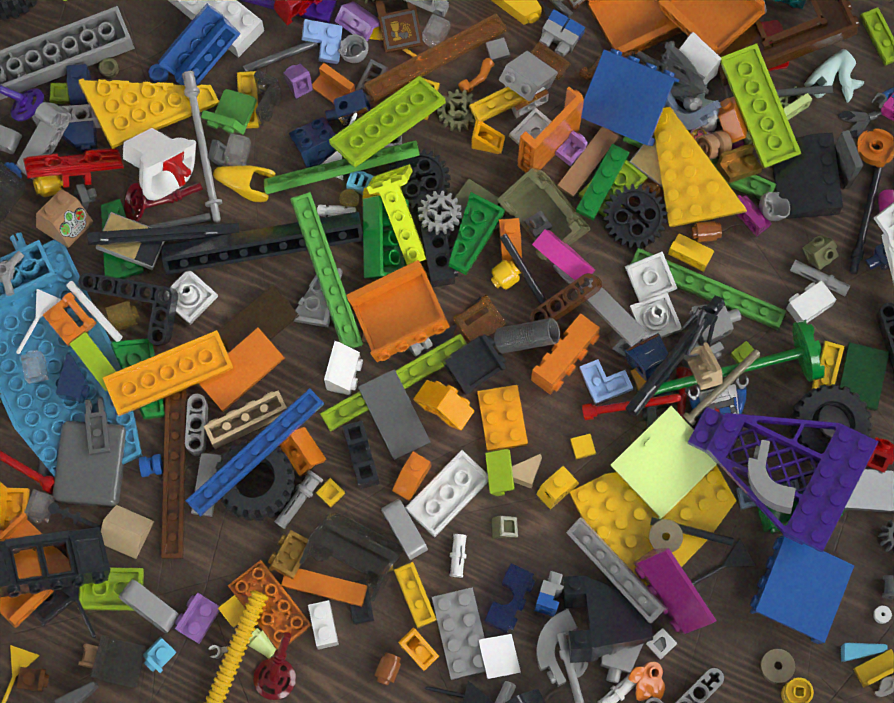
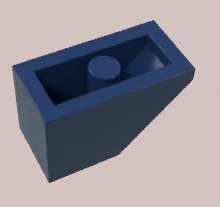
M86 64L67 65V86L71 106L89 104L79 85L80 79L91 81V74Z
M93 120L69 123L61 137L77 151L83 153L88 150H98L97 128Z
M67 354L56 394L62 399L84 403V399L89 396V383L73 357Z

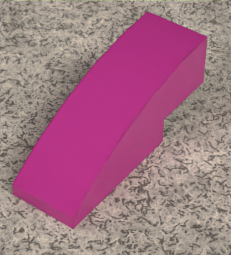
M545 229L532 244L574 280L587 273L593 274L595 271L568 244L562 242L550 230Z

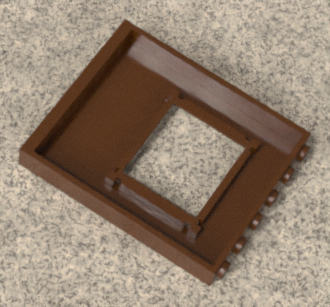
M811 0L818 16L817 18L767 37L761 21L758 19L718 56L723 57L757 44L767 69L855 36L857 35V27L860 25L857 16H853L850 11L852 6L849 0ZM720 63L718 74L723 86H727L729 83Z

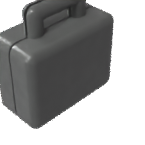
M66 421L63 423L54 477L55 482L52 485V495L58 503L110 508L119 504L124 470L122 459L124 458L126 429L124 426L108 424L111 452L90 456L86 422ZM39 459L38 473L43 476H51L49 475V469Z

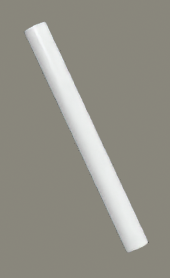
M70 281L66 285L68 289L116 342L120 341L122 335L73 281Z

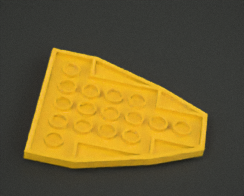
M715 465L662 519H670L678 524L714 533L736 502L718 466ZM617 472L604 474L570 491L569 494L581 517L638 577L634 570L636 568L634 562L654 549L649 540V532L652 527L650 522L652 517L659 518V516ZM665 532L662 534V538L667 540L670 538V534ZM683 534L681 546L672 552L681 567L705 544L707 539ZM640 579L645 584V586H647L645 580Z

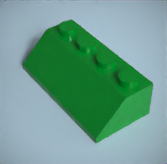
M381 196L364 198V278L378 280L407 266Z

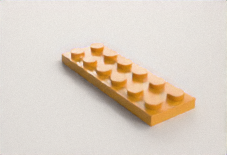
M216 330L105 376L103 380L117 414L121 416L233 369V366Z

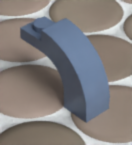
M670 91L664 108L671 107L686 129L691 130L708 124L707 119L718 114L716 110L722 106L716 100L697 111H687L677 104Z

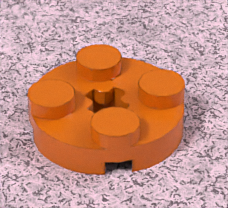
M874 129L869 132L864 131L859 136L856 144L860 158L870 165L884 167L886 163H889L894 158V137L882 129ZM879 145L880 147L879 150H876L872 146Z

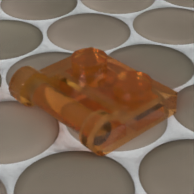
M487 295L481 297L478 303L460 315L456 314L453 316L454 322L469 342L480 334L490 336L496 332L497 328L507 324ZM484 307L489 310V312L467 326L465 324V320Z

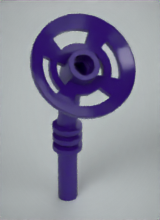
M0 85L1 94L15 99L11 108V116L16 121H24L32 117L38 106L44 101V95L39 89H29L21 94ZM37 96L36 102L32 105L33 97Z

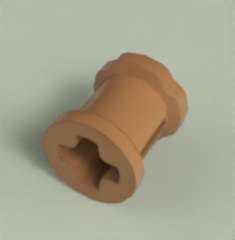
M84 644L83 647L85 649L82 661H79L78 665L97 669L96 662L102 648Z

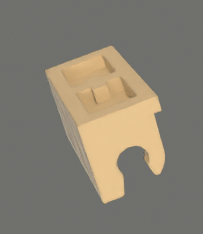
M703 343L702 346L693 348L690 355L698 353V355L688 358L687 364L700 389L703 390L723 384L722 369L708 343Z

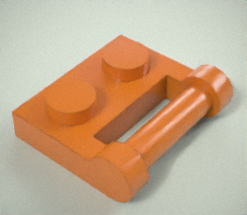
M71 292L66 294L61 301L43 314V317L68 347L72 341L83 333H87L96 325V321L85 313L75 301V296ZM68 305L83 322L81 327L64 310Z

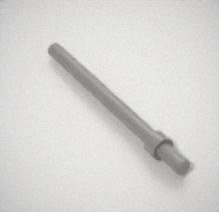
M565 632L557 633L561 649L559 651L560 657L564 660L575 703H584L574 664L570 663Z

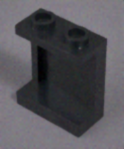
M480 334L441 360L463 395L469 394L475 387L499 371L506 369V360L500 352H496L494 349L495 343L489 335Z

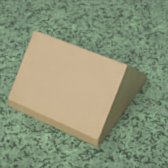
M116 505L103 520L101 533L104 545L136 559L154 521Z

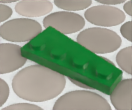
M470 192L449 261V267L467 275L499 224V220L504 216L505 209Z
M120 199L101 205L102 231L111 212L126 218ZM104 252V271L106 276L126 279L144 272L143 266Z
M149 339L111 342L110 344L121 370L155 356L153 344ZM163 399L139 408L143 419L162 418L165 416Z

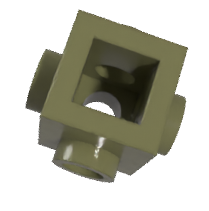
M823 235L815 237L810 243L802 247L808 263L818 269L830 264L839 256L835 241Z

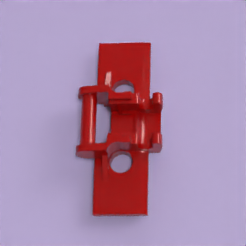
M116 148L88 150L79 155L58 156V154L23 158L27 178L60 175L63 188L69 187V176L82 175L85 185H91L92 171L124 168L119 149Z

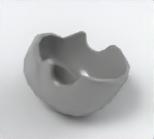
M357 34L348 35L344 40H341L338 52L345 61L359 63L364 60L368 53V42L363 36Z
M766 192L760 198L759 210L766 219L779 221L789 215L790 204L788 199L779 197V192Z

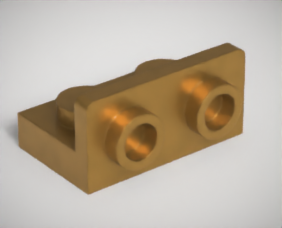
M753 143L742 145L730 151L726 150L719 156L716 167L728 184L761 173L763 167L752 154L755 148Z
M292 530L287 535L283 534L277 544L280 546L278 552H273L268 561L271 564L268 570H276L293 579L312 541Z

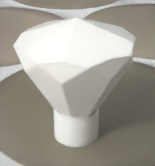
M699 95L697 98L687 96L683 106L687 111H697L702 107V100Z
M718 114L708 118V124L703 125L702 128L710 132L714 131L717 128Z

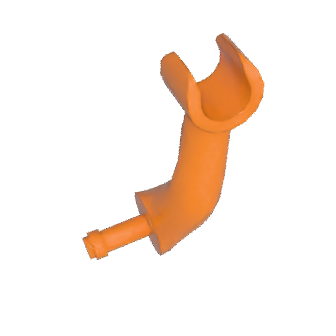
M485 58L479 75L470 82L467 79L461 81L458 84L462 92L466 90L469 93L475 86L483 82L491 68L495 65L493 60Z

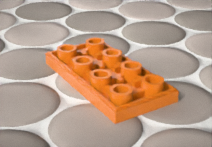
M257 328L228 353L233 369L202 381L199 384L224 412L283 361L285 357L265 334Z
M262 560L258 561L228 585L245 609V604L249 602L248 597L252 595L251 591L256 590L267 595L268 600L264 602L266 606L262 607L263 613L260 612L259 615L261 617L257 619V622L276 649L279 647L284 632L291 634L290 644L312 626Z

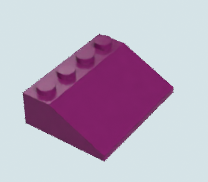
M669 548L653 549L634 562L636 566L634 570L638 577L645 580L647 583L646 587L666 607L662 613L669 616L671 620L669 624L675 632L686 634L717 621Z

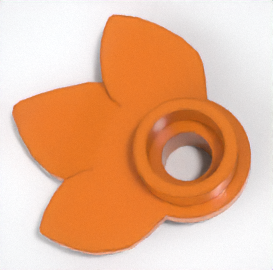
M651 661L643 667H635L630 672L628 680L637 683L636 699L638 701L646 700L651 696L658 699L663 697L665 684L661 678L663 670L659 663ZM653 669H655V674H654V676H652V670H653Z

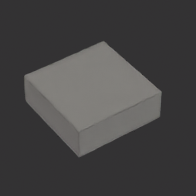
M504 38L486 43L489 57L493 62L510 57Z

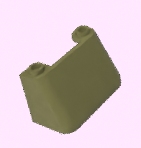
M531 168L497 199L501 204L499 207L505 209L506 215L511 214L519 218V222L534 241L536 239L524 224V221L539 211L543 212L552 225L550 231L569 246L590 230L585 220L576 212V209L542 170ZM538 249L535 251L539 258L549 261Z

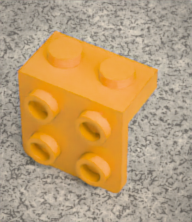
M0 482V529L5 530L9 527L10 520L16 515L20 516L24 513L28 518L30 493L28 488H7Z

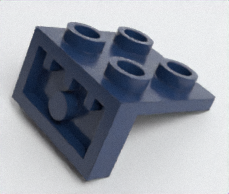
M324 117L315 119L311 123L298 127L289 133L301 154L306 168L321 165L336 152L329 142V139L336 134Z

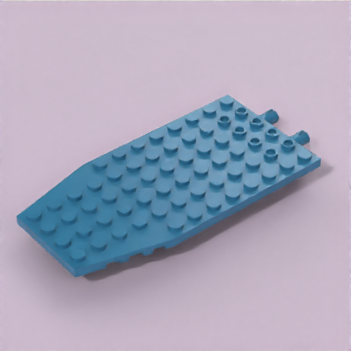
M16 233L18 241L12 235L10 240L16 251L1 257L0 262L9 261L18 251L24 257L14 266L15 271L11 283L15 294L7 296L4 285L0 282V398L13 427L55 477L63 423L66 421L85 422V400H91L92 411L96 413L99 412L98 398L103 397L108 424L122 425L126 429L122 464L124 465L142 456L134 410L118 416L109 392L102 388L73 348L67 346L43 316L38 320L20 354L16 353L36 317L37 289L62 300L66 294L71 292L66 285L73 281L90 301L91 298L88 292L82 290L78 284L80 275L66 246L55 239L44 245L39 240L26 245L22 233ZM75 296V301L85 313L96 321V325L87 334L116 372L120 371L121 367L112 350L111 341L106 330ZM68 305L64 308L74 322L81 327L83 322ZM67 354L73 357L89 383L90 392L89 396L84 399V403L62 399L56 394Z

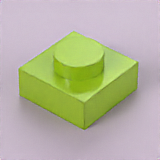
M745 341L730 356L737 363H741L754 349Z

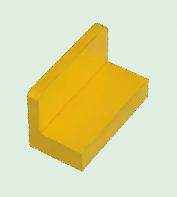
M678 234L669 249L668 255L704 272L714 250L682 234Z
M892 649L853 669L863 688L894 672V652Z

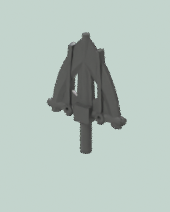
M674 41L666 42L665 49L667 50L661 55V60H656L641 51L637 53L636 58L645 63L648 62L658 66L656 70L663 72L665 69L675 73L674 77L680 79L678 83L682 85L673 84L671 89L673 96L697 98L698 94L708 93L709 90L703 82L705 77L698 73L691 61L674 46ZM675 65L679 66L680 68H682V69L684 70L685 73H683V72H681L680 70L676 69L674 66H675Z

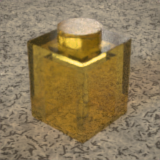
M129 301L105 308L109 322L117 331L137 325L136 318L139 315L136 306H131Z

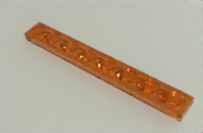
M497 13L368 81L364 84V88L372 100L376 102L404 87L418 76L423 77L506 32L507 27Z

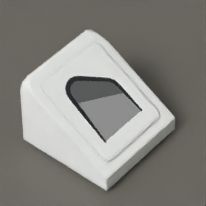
M663 628L653 637L652 641L646 643L660 660L677 644Z

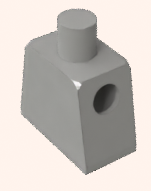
M707 305L692 307L690 310V316L692 317L698 307L702 308L703 306ZM726 306L721 309L717 315L718 319L715 323L710 344L732 333L734 329L732 323L741 320L738 309L727 311ZM710 325L699 337L701 345L707 342Z
M643 644L629 649L626 647L617 650V653L612 655L606 654L601 656L600 666L609 669L606 680L619 683L621 672L630 674Z

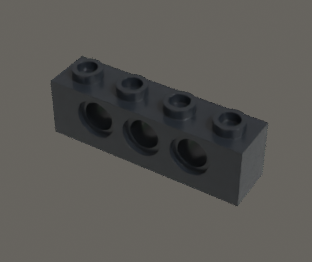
M419 220L432 288L455 284V277H458V271L449 267L453 246L448 244V240L451 239L450 229H447L446 234L440 230L439 234L436 235L434 229L428 232V226L422 227L423 221ZM435 242H441L443 246L440 248H435L433 244ZM442 260L445 261L447 264L443 267H440L436 263Z

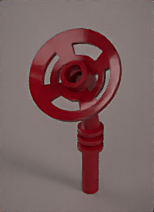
M199 182L181 190L176 189V192L173 191L162 199L153 201L146 199L140 183H133L125 197L124 209L126 218L137 222L142 217L146 208L170 202L173 204L174 201L178 202V199L182 200L185 196L203 190V187ZM131 206L135 211L134 215L132 214Z
M289 632L283 633L273 658L261 662L254 673L253 681L257 692L269 700L285 698L291 693L296 683L295 671L291 664L285 660L287 656L286 650L291 639ZM283 665L287 668L284 672L280 669ZM264 666H267L262 674V679H259L261 670ZM270 671V673L267 676V679H265L266 673ZM287 677H290L288 687L284 691H282V688L285 686L287 682ZM281 678H284L282 684L279 686L278 684L281 682ZM266 684L267 687L275 689V694H269L261 687Z

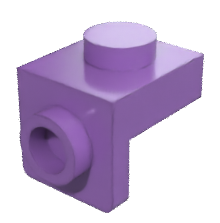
M572 130L569 138L556 150L555 155L571 166L586 149L588 142L583 135Z

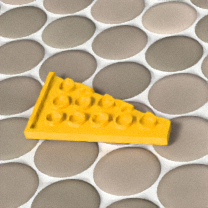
M100 79L98 81L79 80V85L112 149L151 128L159 130L192 116L189 98L184 95V85L160 82L154 84L150 82L129 83V81H106ZM211 85L197 86L200 90L197 96L200 112L218 105L219 100Z
M671 107L663 108L654 135L669 226L675 227L747 212L746 207L686 129L682 121L677 117Z

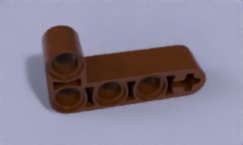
M590 273L582 275L534 309L530 315L531 322L538 321L539 315L544 313L545 319L553 318L557 322L599 292L602 287L601 279ZM589 280H593L591 283L592 287H588L590 285ZM577 290L578 296L575 300H572L571 293ZM560 301L561 309L556 312L555 304ZM559 326L560 338L563 339L564 333L561 327Z

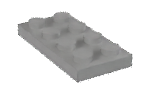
M473 587L432 597L451 680L486 672L479 645V640L485 639Z

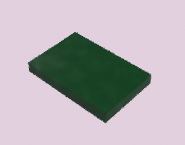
M850 342L848 344L839 387L843 388L846 386L850 388L852 393L857 392L860 395L859 399L862 402L865 400L868 405L866 409L874 411L878 409L889 352Z

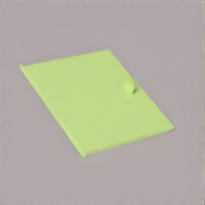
M672 406L611 464V467L659 516V519H662L717 464L707 453L688 444L694 429Z

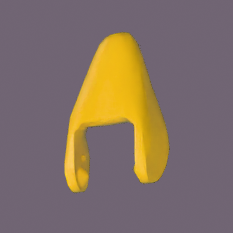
M256 166L217 167L213 172V176L217 181L231 188L242 197L253 202H265L269 197L265 192L262 193L250 188L252 175L256 172L270 178L274 177L276 173L270 169Z

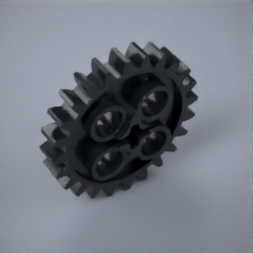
M423 149L419 156L395 161V165L389 166L390 170H394L410 164L413 172L406 186H400L404 198L408 200V206H411L412 211L416 207L421 206V200L427 201V194L433 197V191H436L437 195H440L441 191H444V195L448 194L446 188H450V183L447 181L451 180V176L447 174L449 173V167L444 168L446 165L445 160L439 162L440 155L434 158L433 151L426 154V150ZM423 165L430 167L427 171L420 169ZM428 183L436 184L434 188L426 187ZM410 189H416L418 191L414 195H410L409 193H407Z
M631 184L630 190H628L624 185L622 187L623 192L617 189L615 191L617 197L610 195L609 198L612 202L607 201L605 203L609 209L603 210V213L608 215L602 219L608 222L604 228L611 229L608 236L614 234V242L620 239L621 246L627 242L629 249L633 244H635L637 249L640 248V243L647 247V240L653 244L655 242L653 236L657 238L661 236L658 230H665L661 224H665L668 221L662 218L668 214V212L662 211L666 204H659L662 197L655 198L656 191L650 194L649 186L642 190V184L637 189H635L634 184ZM629 199H637L638 207H632L629 204ZM645 211H651L654 218L652 220L646 219L644 216ZM623 213L626 217V221L619 222L616 218V214ZM638 213V219L633 220L632 214ZM632 226H639L641 234L635 235L632 232Z

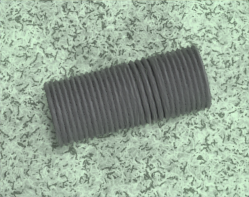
M553 318L500 327L495 332V344L501 353L557 344L560 339V330Z

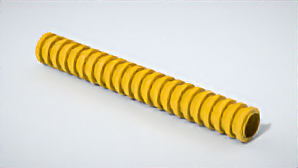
M256 590L250 592L252 595L248 597L249 602L245 604L246 609L242 611L244 614L240 616L241 621L237 623L239 626L235 628L236 633L232 634L233 640L229 642L231 645L227 646L228 652L224 653L226 657L222 659L223 664L219 665L220 671L216 672L217 677H214L215 683L211 684L212 690L208 691L209 696H206L207 702L204 703H224L223 700L227 698L228 688L232 686L231 681L235 679L233 676L237 674L236 669L240 667L241 657L245 655L244 650L248 648L246 645L250 643L249 638L253 636L251 633L255 631L254 626L258 625L257 619L261 617L259 614L260 612L263 613L262 607L266 606L264 602L268 600L267 595Z

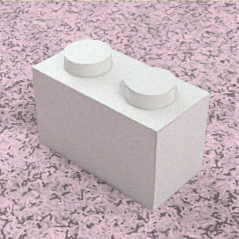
M822 281L817 284L813 282L804 289L806 292L801 295L797 293L788 300L790 303L786 309L796 322L807 319L806 323H808L833 306L836 298Z
M329 600L308 605L317 648L323 649L339 645Z

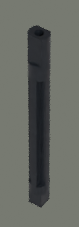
M239 223L87 233L88 245L203 239L239 232Z
M715 295L707 306L713 308L718 315L725 306L723 298ZM698 319L693 322L625 407L628 413L638 416L686 355L700 326L697 323Z

